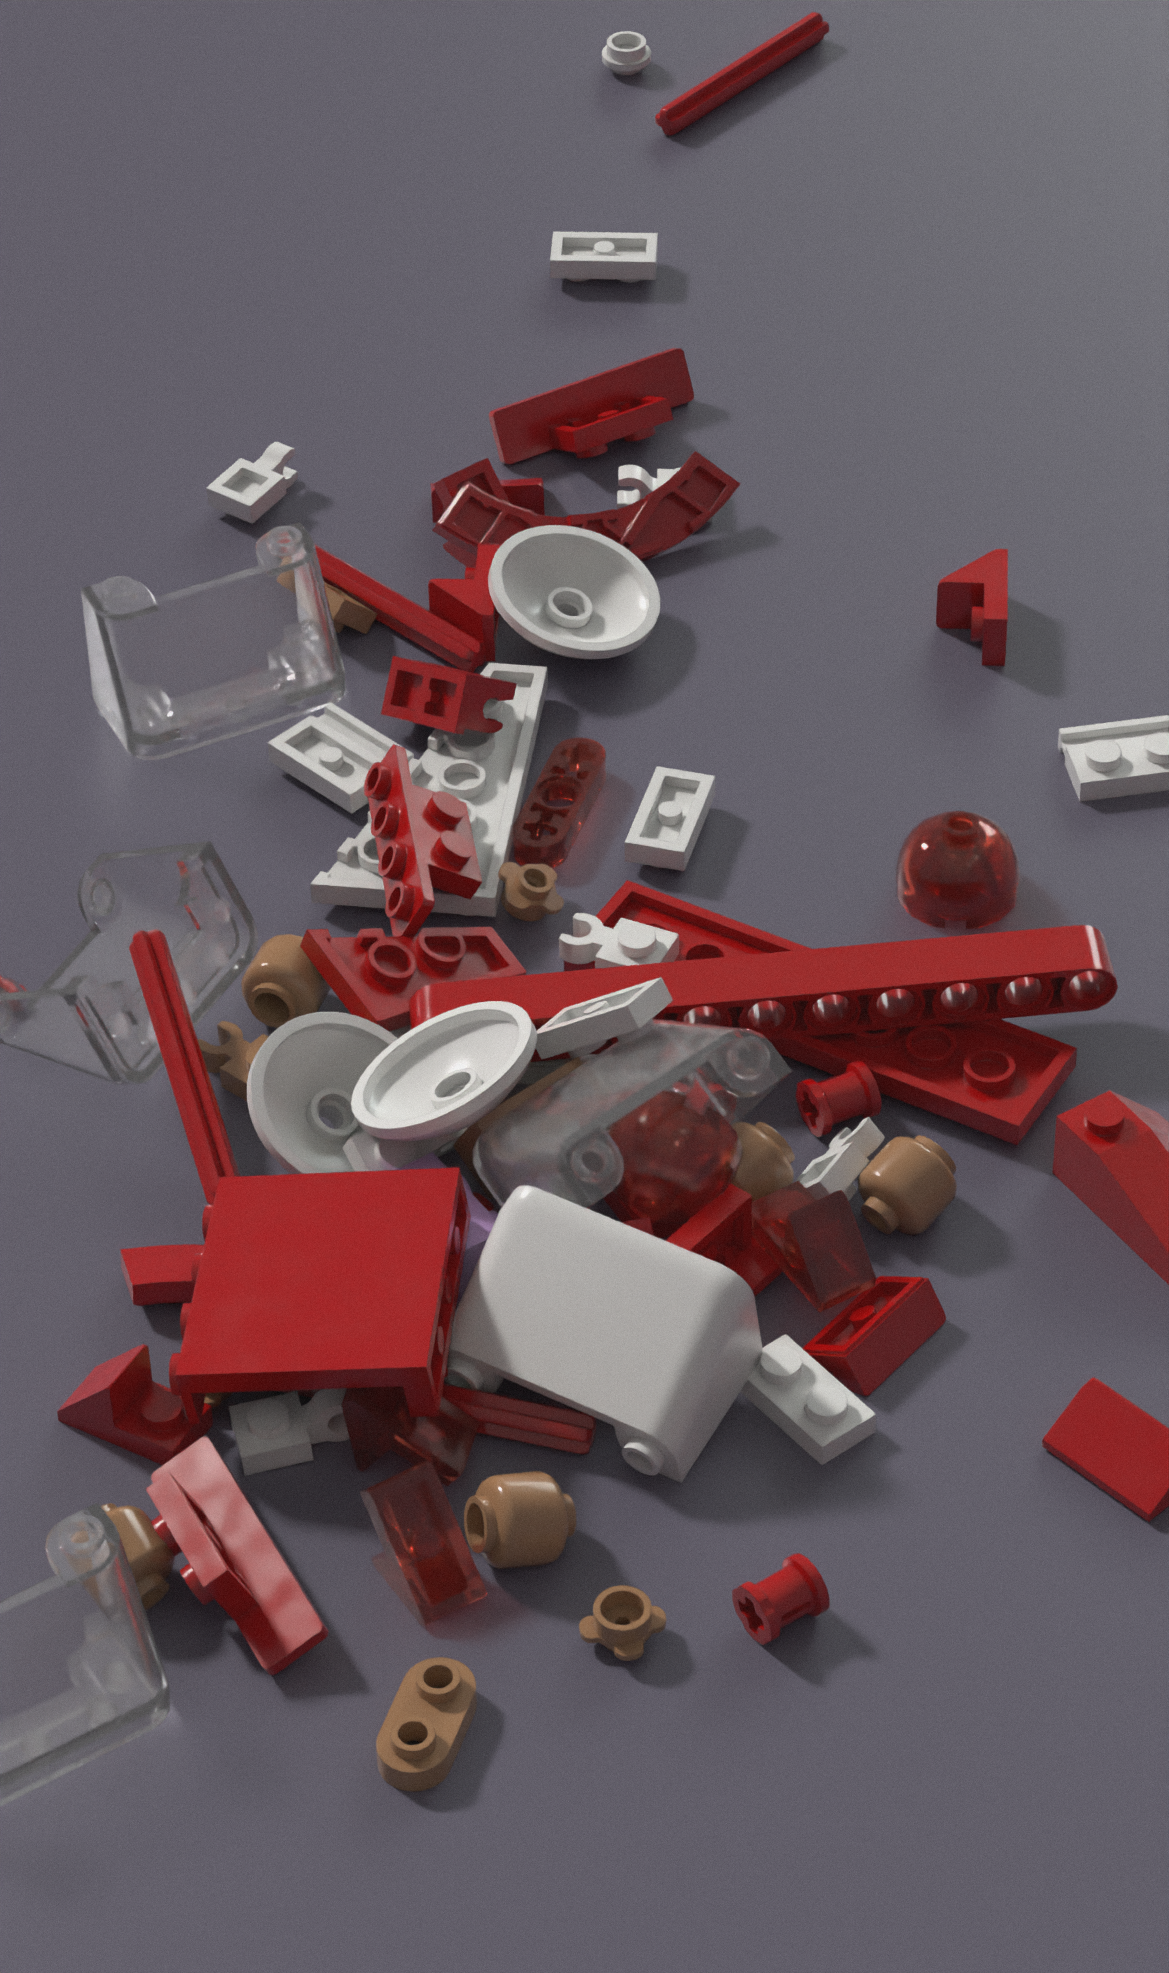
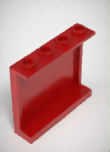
M460 1167L219 1177L213 1205H206L203 1211L202 1230L205 1241L203 1252L195 1254L192 1260L191 1277L194 1289L191 1303H184L181 1309L180 1329L183 1340L180 1353H173L169 1362L170 1389L174 1396L182 1397L189 1424H200L206 1393L402 1386L410 1417L439 1416L471 1219Z

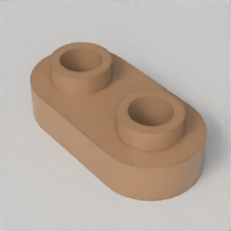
M430 1658L415 1664L404 1676L376 1740L378 1770L382 1778L389 1785L404 1791H423L438 1785L449 1774L477 1709L476 1681L473 1673L466 1665L451 1658ZM415 1740L420 1744L407 1745L405 1743L408 1741Z

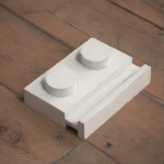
M330 702L324 706L325 714L318 718L310 715L267 742L269 761L348 812L353 813L369 803L368 797L364 794V783L371 766L376 762L381 763L393 744L400 745ZM406 749L409 762L414 758V754Z
M1169 715L1059 729L1058 749L1060 753H1064L1065 766L1079 802L1169 790Z

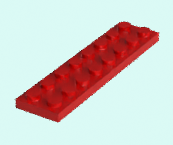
M629 880L622 885L595 916L601 920L603 926L614 929L620 918H625L678 933L679 954L674 961L811 949ZM564 960V971L595 969V961L586 964H574ZM1002 1019L750 1042L833 1075L844 1073L847 1064L860 1060L872 1072L880 1093L1015 1145L1019 1144L1074 1070L1077 1057V1047Z

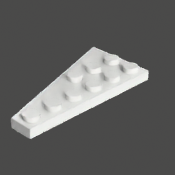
M488 663L480 675L517 683L513 700L498 701L490 698L483 708L484 717L501 722L503 724L502 729L495 733L465 729L464 735L435 729L427 739L428 749L419 760L412 758L408 762L413 785L434 792H447L467 804L482 877V884L471 900L432 887L435 905L431 912L496 917L503 881L498 877V871L501 865L509 860L548 687L547 667ZM370 811L367 813L368 823L355 839L348 837L337 850L338 860L329 872L320 871L311 882V903L385 908L386 896L383 879L378 872L379 857L375 836L371 833L372 819Z

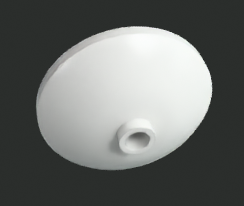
M546 525L526 529L511 536L499 547L489 570L488 587L490 596L502 618L530 643L560 656L588 660L610 658L630 652L640 646L650 636L659 616V590L646 566L621 544L590 530L563 525Z
M503 1001L469 1004L435 1016L402 1035L371 1062L354 1088L351 1098L352 1112L365 1132L378 1138L393 1141H416L440 1137L469 1127L492 1112L525 1074L536 1047V1028L522 1007Z
M316 1012L302 1015L286 1022L267 1038L255 1055L249 1070L247 1104L258 1137L272 1157L291 1174L355 1172L342 1149L350 1137L364 1132L352 1112V1094L366 1068L383 1050L398 1039L396 1036L383 1027L359 1016L340 1012ZM319 1117L327 1118L333 1124L334 1129L326 1126Z

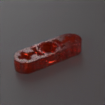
M577 737L566 739L554 747L513 825V854L515 860L520 865L545 864L555 868L568 857L606 782V751L600 743L589 738ZM576 771V777L570 775V772ZM556 799H566L574 802V804L565 807H553L545 803ZM543 829L550 831V835L543 836Z

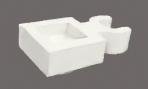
M575 913L573 916V936L561 934L559 937V954L563 960L574 964H586L595 961V969L674 962L679 954V934L625 918H620L614 929L603 926L601 920L591 914Z
M869 1117L863 1119L853 1132L848 1127L842 1129L829 1144V1150L824 1155L812 1160L781 1200L808 1215L820 1209H823L826 1214L836 1211L856 1193L857 1188L852 1182L869 1163L867 1157L879 1147L885 1136Z

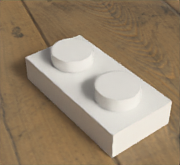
M553 232L550 278H563L575 282L589 279H619L629 283L640 280H656L658 233Z
M657 766L625 840V861L651 865L657 868L685 871L715 797V776Z
M662 977L566 1007L536 1031L537 1042L535 1048L541 1059L568 1052L571 1059L597 1050L606 1043V1039L617 1037L620 1044L634 1041L655 1028L656 1025L652 1018L670 1004L673 999Z
M786 1334L763 1347L760 1362L740 1391L821 1465L869 1437L876 1430V1413Z

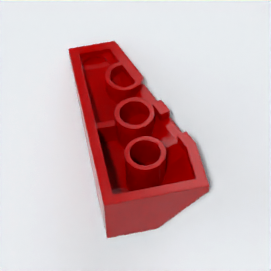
M1109 1090L1057 1115L1053 1174L1169 1285V1122L1158 1112Z

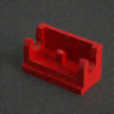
M393 656L381 714L464 735L465 729L495 733L502 729L503 724L495 719H486L483 713L484 705L490 698L498 701L513 700L517 683L443 665Z

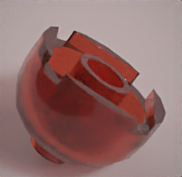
M950 811L928 817L914 827L904 839L896 865L897 897L899 903L912 917L933 927L945 929L946 919L952 921L966 920V929H978L1000 921L1014 908L1017 900L1020 869L1014 843L997 822L977 813Z
M648 1090L632 1095L624 1102L620 1112L613 1119L609 1127L604 1147L603 1164L611 1190L629 1209L642 1218L650 1217V1220L656 1222L683 1224L706 1204L722 1195L728 1186L734 1183L744 1150L737 1132L720 1113L707 1106L704 1115L694 1109L685 1107L683 1104L687 1096L674 1091Z

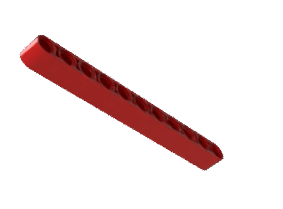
M1072 925L434 983L426 985L414 993L410 998L409 1014L412 1030L423 1022L458 1007L479 1002L503 1001L522 1007L529 1015L537 1031L566 1007L662 977L673 1001L652 1018L656 1025L655 1028L644 1036L625 1044H620L617 1037L606 1039L607 1041L604 1045L589 1053L602 1056L1090 1011L1109 1003L1115 996L1118 985L1104 935L1098 929L1088 925ZM535 1048L531 1062L570 1059L571 1057L568 1052L541 1059Z

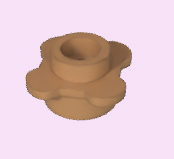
M506 862L501 865L498 877L505 883L501 892V902L512 916L524 921H537L542 919L546 913L555 915L561 911L564 900L556 892L554 883L557 880V873L551 867L545 864H526L520 867L514 862Z
M626 1585L613 1586L602 1591L597 1596L593 1604V1616L584 1617L580 1621L579 1633L585 1642L601 1643L607 1649L613 1651L618 1659L632 1661L643 1655L644 1643L652 1634L662 1632L665 1629L666 1614L660 1607L652 1606L649 1597L640 1589Z

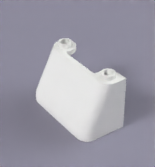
M529 1185L518 1186L499 1211L455 1312L447 1360L448 1377H445L444 1380L450 1385L489 1393L497 1391L503 1382V1378L613 1425L618 1442L623 1448L622 1456L630 1466L647 1475L660 1473L682 1483L747 1382L748 1377L761 1360L763 1348L755 1297L751 1287L741 1276L718 1262Z

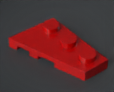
M492 927L421 928L418 936L386 937L382 928L360 929L357 937H331L328 929H307L300 944L304 953L351 1015L367 1019L389 1032L411 1025L409 1014L410 998L417 990L426 985L520 976L527 973Z

